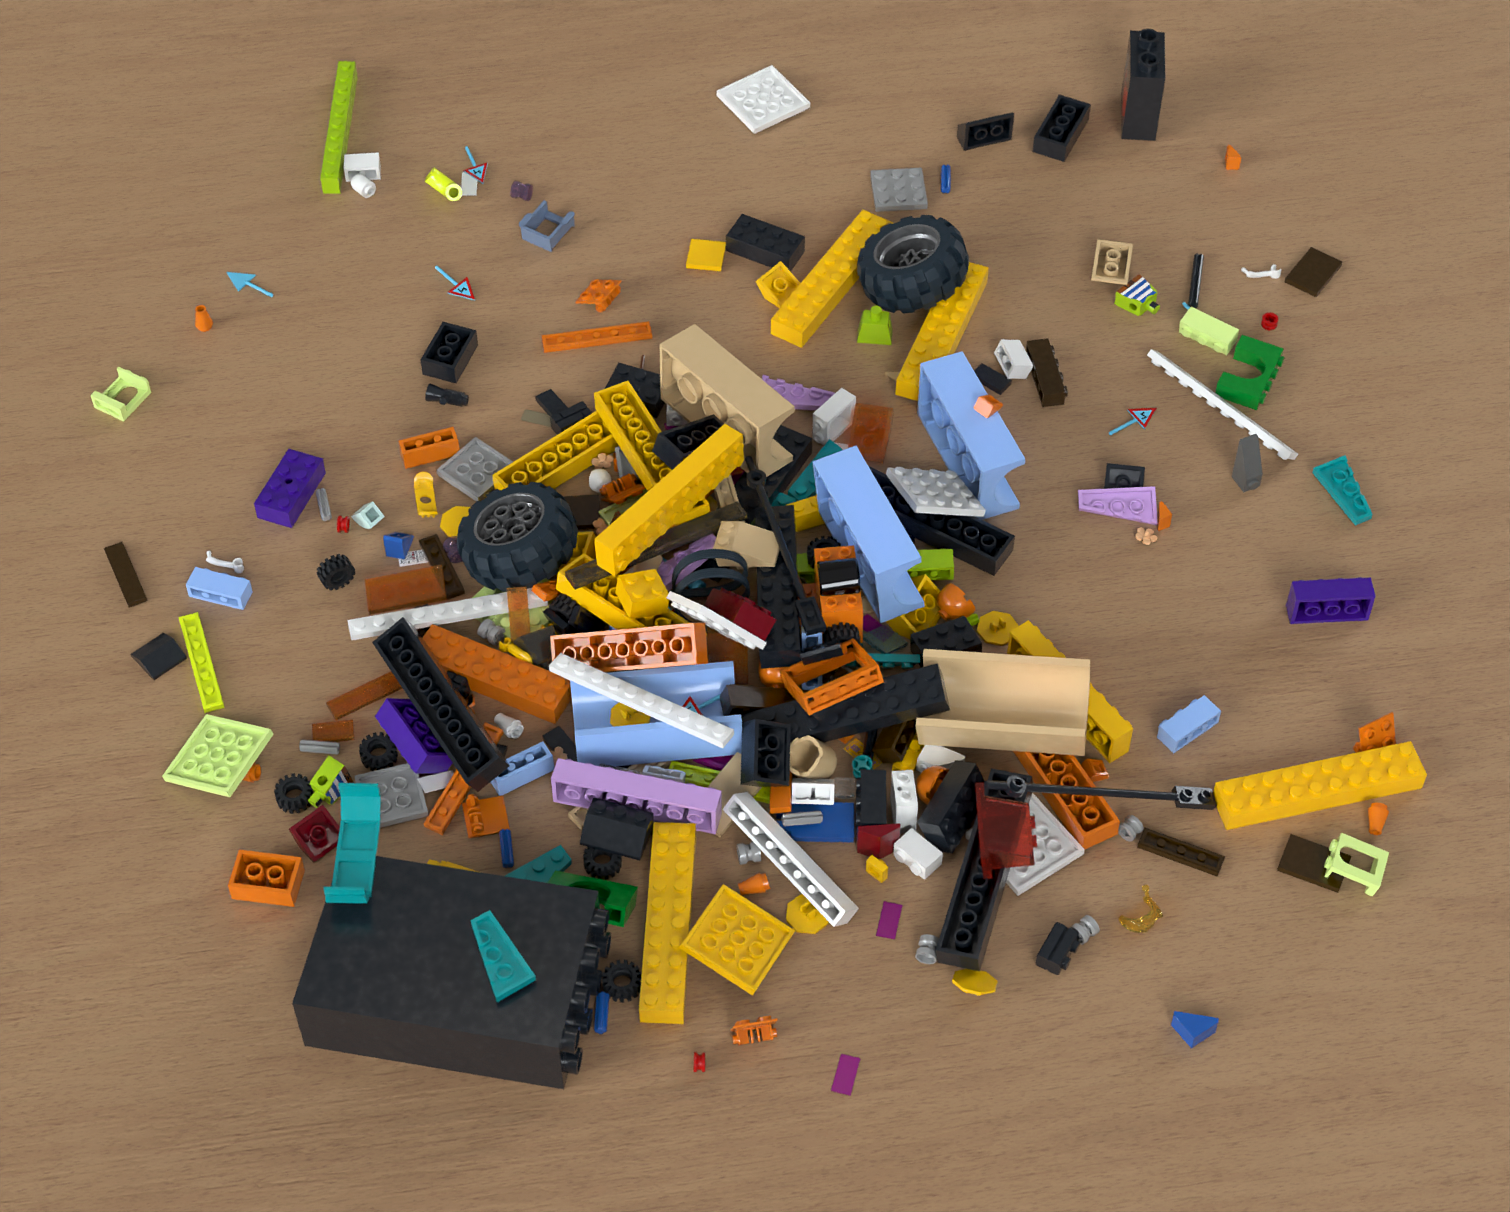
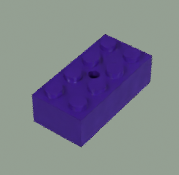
M288 448L254 502L257 518L292 528L326 474L323 458Z
M1371 577L1292 581L1286 602L1290 624L1366 621L1369 620L1376 595Z
M386 698L375 717L390 737V740L398 748L400 754L408 762L411 770L415 774L446 772L452 765V761L410 699Z

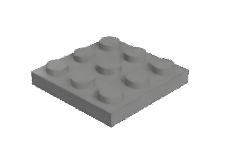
M922 168L870 170L875 212L928 208Z
M475 437L436 471L439 477L476 502H480L486 497V494L494 490L492 475L513 461Z
M408 763L354 776L356 783L379 785L381 792L380 828L429 816L423 790L417 779L419 774H415Z

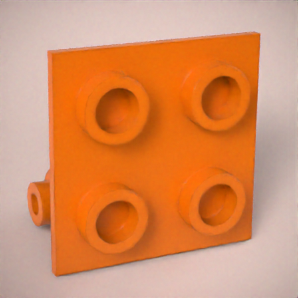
M595 279L580 294L575 303L595 304L598 312H604L617 295L620 294L621 287L619 284L621 280Z
M628 473L618 478L617 483L613 480L603 485L599 491L602 496L605 495L601 499L602 501L620 504L625 502L628 496L632 495L634 497L642 494L645 486L635 484L636 476Z
M1393 712L1359 728L1360 742H1356L1353 746L1356 753L1396 744Z
M470 794L467 796L466 802L462 803L468 838L496 834L502 829L510 830L503 795L478 800L475 794Z
M771 1016L759 1017L756 1020L757 1022L750 1023L749 1019L737 1021L730 1030L731 1032H736V1035L732 1036L733 1044H738V1046L749 1044L747 1031H749L751 1044L754 1043L752 1030L756 1031L757 1041L760 1042L759 1029L762 1041L773 1040V1037H777L776 1028L772 1029L771 1025H774L778 1020L772 1019Z

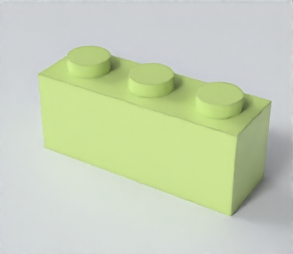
M1190 307L1180 321L1179 333L1214 349L1218 353L1228 355L1238 341L1239 329Z

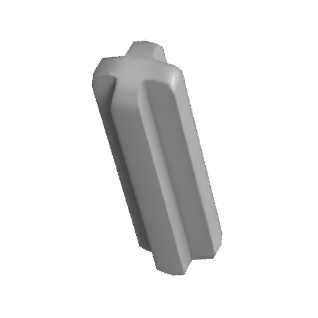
M324 488L317 489L316 496L321 519L323 521H330L332 516L326 490Z
M302 739L299 748L301 752L339 754L340 743Z
M821 811L787 813L781 817L783 826L821 823L823 820Z

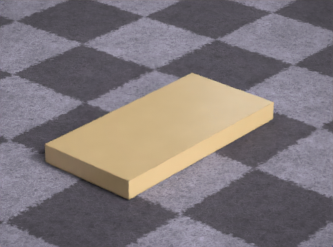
M739 752L732 757L708 786L721 790L722 814L715 834L719 838L733 823V820L723 810L733 794L748 792L754 798L762 788L740 784L741 754Z

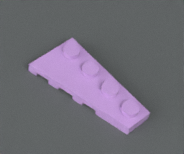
M762 376L763 381L794 405L795 409L817 410L835 394V392L814 387L808 389L804 388L802 384L795 383V385L785 383V380L777 379L776 381L769 379V376Z
M1155 487L1078 490L1079 511L1152 525L1158 524Z
M712 533L690 544L689 549L686 551L679 550L674 553V557L666 562L662 560L657 572L667 591L672 589V574L681 559L696 551L713 549L716 537ZM708 559L698 560L686 566L678 575L676 584Z

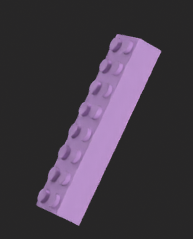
M560 758L557 759L551 777L553 802L589 809L593 798H598L654 813V822L696 823V831L716 834L722 814L721 790L712 787L706 788L692 783L686 784L672 779L666 780L652 775H640L631 771L625 772L611 767H600L591 763H580L571 759Z

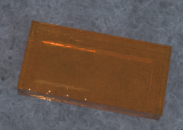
M353 720L312 724V738L315 741L327 742L355 740Z

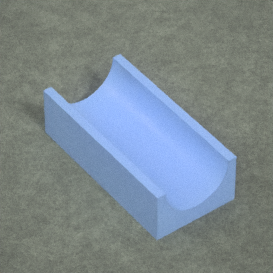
M963 351L921 363L917 415L948 470L957 473L959 478L985 508L984 517L975 516L984 520L1020 508V503L1004 476L1011 470L1024 465L1025 457L998 411L989 418H985L974 410L978 397L988 394Z
M857 446L813 461L818 512L833 539H837V543L840 542L841 546L854 545L857 562L856 580L880 623L924 607V600L907 572L908 569L922 562L921 556Z
M733 661L607 673L680 706L684 705L689 696L698 706L721 694L726 685L735 684ZM570 680L577 762L591 763L600 767H615L735 755L737 752L741 754V715L723 716L720 699L701 708L700 711L703 716L734 729V736L724 748H720L651 717L650 723L613 727L610 724L611 708L618 702Z

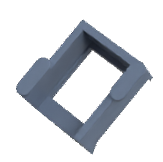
M544 200L532 214H526L519 222L522 239L552 252V249L572 226H575V213L570 211L564 218L548 211L547 201ZM544 219L558 224L550 236L535 231Z

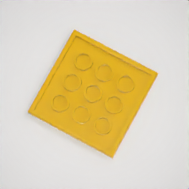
M723 884L679 948L753 996L793 936L795 930Z

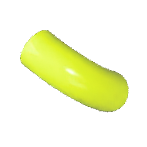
M435 167L427 175L425 182L448 200L457 201L461 198V187Z

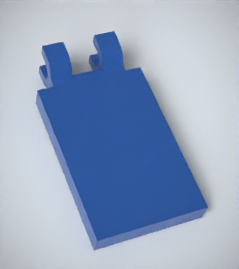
M834 802V805L792 804L791 812L788 813L821 811L823 816L822 822L783 826L782 821H777L794 841L854 843V803ZM776 813V819H781L782 815L787 813Z

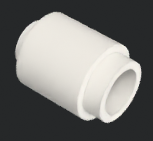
M357 174L351 179L352 188L363 197L368 198L375 193V183L364 175Z

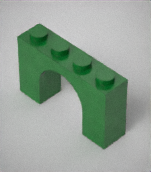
M1241 335L1236 345L1233 359L1256 367L1262 375L1248 379L1223 371L1217 383L1215 393L1224 400L1257 410L1259 405L1265 402L1267 396L1265 393L1270 391L1273 384L1271 380L1277 377L1278 366L1282 367L1285 359L1282 356L1284 348Z
M555 870L547 882L598 891L600 904L605 906L604 909L609 910L610 925L624 927L636 906L637 886Z

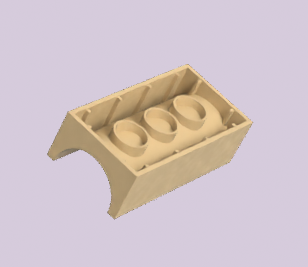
M696 324L660 343V396L666 404L689 423L714 414L724 424L742 433L744 461L740 467L747 473L749 472L745 462L747 456L752 457L756 469L762 470L766 477L793 461V455L776 442L773 436L782 422L795 412L794 405Z
M934 649L923 650V667L938 663L943 673L950 710L922 718L916 717L919 744L1085 756L1090 693V659Z

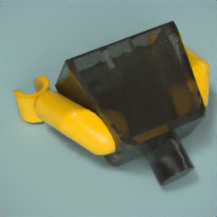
M549 623L547 627L542 625L540 630L523 635L514 640L513 643H511L509 637H506L504 643L499 641L498 648L501 652H509L516 658L549 671V665L552 662L550 636L559 634L554 630L553 624Z

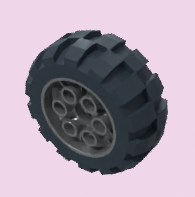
M921 215L918 218L909 216L901 218L899 222L894 224L890 222L881 227L880 232L872 234L865 241V247L861 248L858 256L857 273L866 296L876 306H880L883 310L895 313L897 310L903 314L915 313L917 309L924 308L927 310L937 306V302L941 300L946 301L955 294V288L961 287L966 279L969 255L960 231L949 221L941 217L936 219L933 215Z
M521 482L509 484L508 488L496 489L486 494L487 497L484 500L475 502L468 509L469 515L463 517L459 524L457 534L458 553L470 576L481 585L492 590L498 588L502 592H514L516 588L524 587L526 590L545 578L549 580L558 573L559 567L562 564L566 565L573 556V548L576 547L578 528L569 504L556 490L537 482H530L528 485H523Z

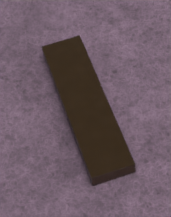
M435 534L419 540V545L446 600L465 594V590L438 535Z
M123 542L105 547L104 551L128 607L146 602V595Z
M1144 828L1137 848L1216 877H1218L1225 859L1223 855L1148 828Z

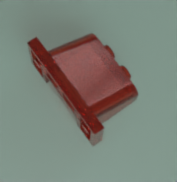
M984 782L975 783L980 856L984 879L992 878V869L1035 865L1033 848L1037 847V836L1032 835V829H1036L1035 816H1030L1029 803L986 796Z

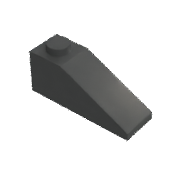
M1257 434L1240 439L1232 472L1234 481L1243 492L1258 488L1263 475Z

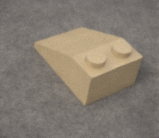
M1097 239L1091 280L1127 285L1133 244Z
M721 521L713 549H724L738 553L746 560L747 567H775L780 551L772 531L741 521ZM715 558L718 566L742 567L735 561Z

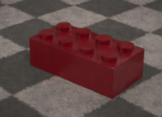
M713 588L703 605L763 641L766 640L777 620L770 616L772 612L759 607L752 600L727 591L724 588H721V590Z

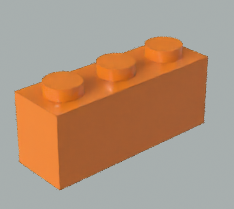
M454 427L398 441L405 469L450 458L460 450Z

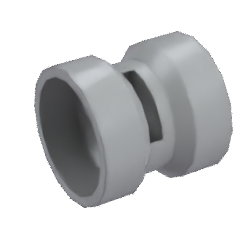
M485 619L477 631L480 637L487 638L488 642L494 646L498 645L499 641H502L504 638L503 633H505L503 627L496 626L490 619Z
M753 841L747 845L744 843L736 844L740 865L747 864L748 861H761L760 849Z
M1085 915L1080 919V923H1075L1070 927L1078 931L1080 945L1085 944L1090 936H1095L1100 932L1097 922L1089 915Z
M930 934L921 935L919 939L920 948L917 949L915 955L919 962L924 964L936 963V947L939 938Z

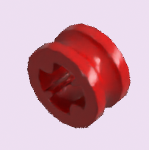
M1271 312L1265 313L1262 317L1261 326L1269 331L1276 329L1279 320L1278 316Z
M339 515L337 519V532L341 533V531L348 533L350 518L349 516L343 518Z
M694 1052V1072L698 1070L705 1072V1052H702V1054Z

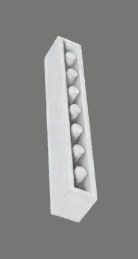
M748 792L733 794L723 808L724 812L833 927L847 924L859 908Z

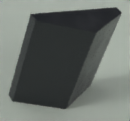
M1107 463L1104 489L1143 487L1145 467Z
M164 632L130 654L153 680L187 659L175 640Z
M841 639L803 648L800 651V657L804 665L844 655Z

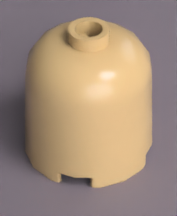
M809 735L795 738L790 743L791 773L806 779H827L834 773L837 757L831 746Z

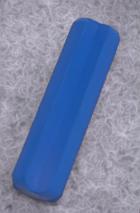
M942 165L941 192L949 193L951 188V167L949 165Z
M502 829L499 832L502 864L504 868H512L514 866L511 831L509 829Z
M600 992L596 997L594 1032L599 1034L607 1031L610 995L605 992Z

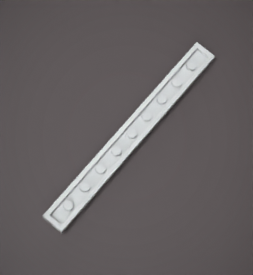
M1152 349L1149 351L1147 356L1152 359L1151 362L1154 365L1164 367L1166 369L1164 372L1173 378L1174 376L1179 378L1178 382L1185 387L1190 386L1195 395L1200 398L1203 396L1207 399V404L1213 408L1217 406L1221 409L1220 413L1222 415L1235 419L1234 423L1242 429L1244 427L1249 430L1248 434H1257L1258 438L1264 441L1262 443L1264 446L1278 451L1277 455L1284 460H1295L1298 456L1297 452L1159 351Z
M532 588L347 621L352 641L380 636L402 617L408 620L416 629L430 627L432 624L442 625L548 606V601L544 602L531 591Z
M560 653L549 665L550 672L720 748H724L734 736V729L565 654Z

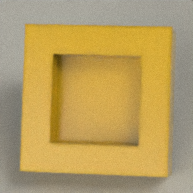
M873 855L866 860V872L883 883L888 877V866L886 863Z

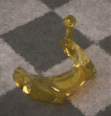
M1146 884L1142 886V890L1145 893L1143 900L1151 908L1150 912L1137 919L1127 918L1123 915L1119 916L1121 925L1135 933H1146L1153 927L1158 918L1163 917L1162 911L1149 896V886Z

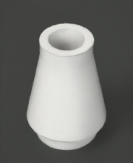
M498 713L494 718V723L503 730L508 738L516 739L522 734L524 727L521 721L506 716L503 713Z

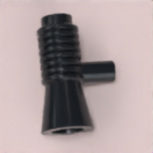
M429 383L425 400L439 402L441 405L450 404L462 407L463 405L467 406L469 395H466L465 392L443 389Z

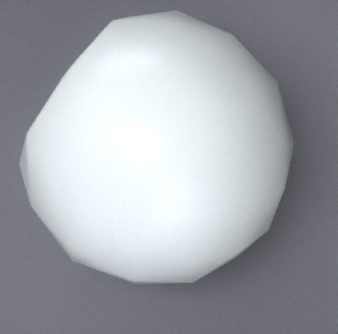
M604 469L591 471L589 487L595 492H600L599 489L603 485L612 481L611 475Z

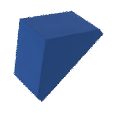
M400 532L384 535L383 541L386 556L405 560L414 535Z
M1174 1011L1171 1026L1190 1048H1193L1216 1032L1219 1018Z

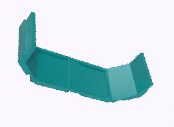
M339 783L341 823L332 887H324L326 903H367L373 888L380 834L381 792L378 784Z

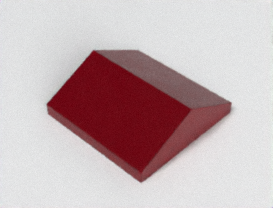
M321 805L289 828L299 848L313 863L337 847L340 826L324 805Z
M900 823L858 826L857 853L869 857L873 855L877 859H882L893 853L894 843L900 839Z

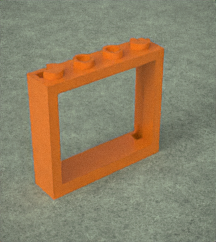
M854 638L842 643L844 655L804 665L801 661L780 670L785 688L808 715H812L884 682L878 663ZM850 644L853 645V648L850 647V648L847 649V647H846V646H848V645H850ZM855 660L862 666L858 670L806 693H803L798 687L800 684Z

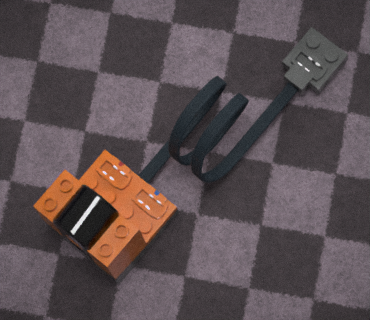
M854 545L814 549L815 583L802 584L807 598L815 597L826 624V630L828 626L832 627V624L835 623L836 625H839L840 622H843V625L846 622L850 625L854 624L858 628L860 644L863 648V606L859 566ZM706 549L693 552L681 559L676 565L672 574V590L670 591L685 598L709 596L713 588L717 590L724 588L732 592L744 585L746 589L741 596L749 598L750 586L747 579V562L741 555L730 550ZM711 558L728 559L737 562L744 569L742 574L726 568L698 570L684 577L676 587V580L680 572L686 566L698 560ZM721 577L734 579V581L720 586L685 589L691 583L705 578ZM674 607V611L676 614H678L690 623H695L685 618L680 612V610ZM705 625L707 634H720L715 629Z

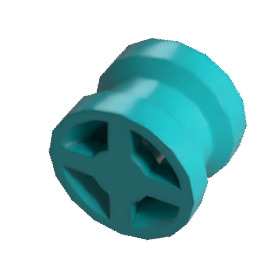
M866 755L855 757L852 761L853 776L860 778V769L873 770L872 759Z

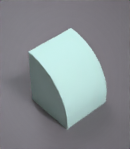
M374 502L363 505L351 516L357 524L366 529L372 528L385 517Z

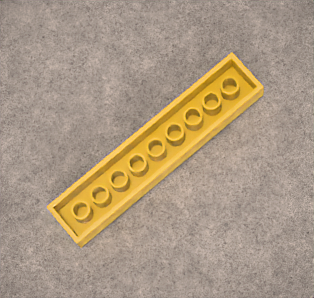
M862 209L771 318V334L802 348L859 279L857 262L861 248L865 247V241L872 234L880 232V228L891 221Z
M969 262L966 279L962 286L956 287L955 294L946 301L941 300L936 303L937 306L930 309L896 379L895 395L918 401L921 363L955 353L986 287L989 267Z
M629 381L595 392L596 411L643 485L649 491L672 471L652 452L657 435L662 431ZM704 498L702 501H699L690 512H686L676 524H673L671 526L673 532L678 534L711 521L710 505Z
M724 424L594 539L597 565L613 576H616L621 571H624L634 559H637L647 547H651L657 538L664 535L686 512H690L695 504L702 501L724 478L729 477L734 469L742 465L744 461L743 434Z
M1409 741L1215 782L1213 794L1225 829L1230 830L1421 789L1427 773L1412 742Z
M654 822L639 1002L640 1023L684 1024L689 954L679 947L690 932L696 823Z

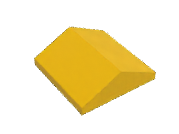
M781 261L756 281L763 297L778 308H781L801 284Z

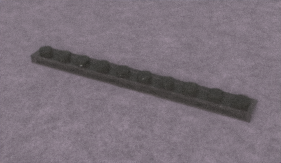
M737 501L668 529L664 535L654 541L651 547H647L637 559L628 564L626 569L719 531L721 521H744L747 519V513ZM596 559L565 571L566 579L575 590L612 575L599 567Z

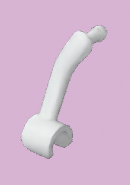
M1274 264L1271 266L1270 271L1253 272L1246 270L1245 267L1241 270L1250 278L1271 276L1277 279L1280 277L1282 269L1276 270L1277 265Z
M211 551L206 552L208 556L206 561L208 563L233 568L236 573L244 571L241 558L228 562L212 557Z

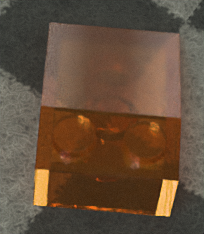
M856 403L848 448L857 446L865 461L884 463L894 417L893 408Z

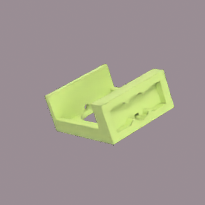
M117 367L119 377L103 394L94 391L91 394L94 408L125 421L148 397L151 390L149 382L145 377H140L130 370ZM135 387L138 393L126 406L114 400L124 388Z
M1341 833L1330 844L1329 850L1332 852L1324 864V867L1327 868L1325 877L1328 878L1332 872H1335L1366 885L1365 894L1373 896L1381 886L1389 852ZM1344 847H1349L1374 857L1370 873L1344 862L1340 857V850Z

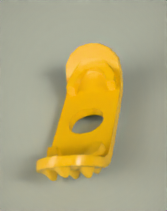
M426 471L419 472L414 477L417 513L422 518L425 516H432L434 518L438 515L434 495L433 477ZM428 497L431 499V502L422 503L420 498Z

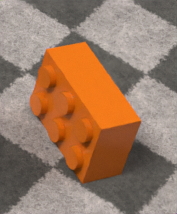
M239 849L228 883L231 898L294 907L305 872L302 858Z

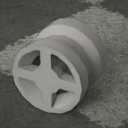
M1128 815L1124 823H1120L1118 833L1126 841H1133L1136 834L1141 833L1144 827L1137 817Z

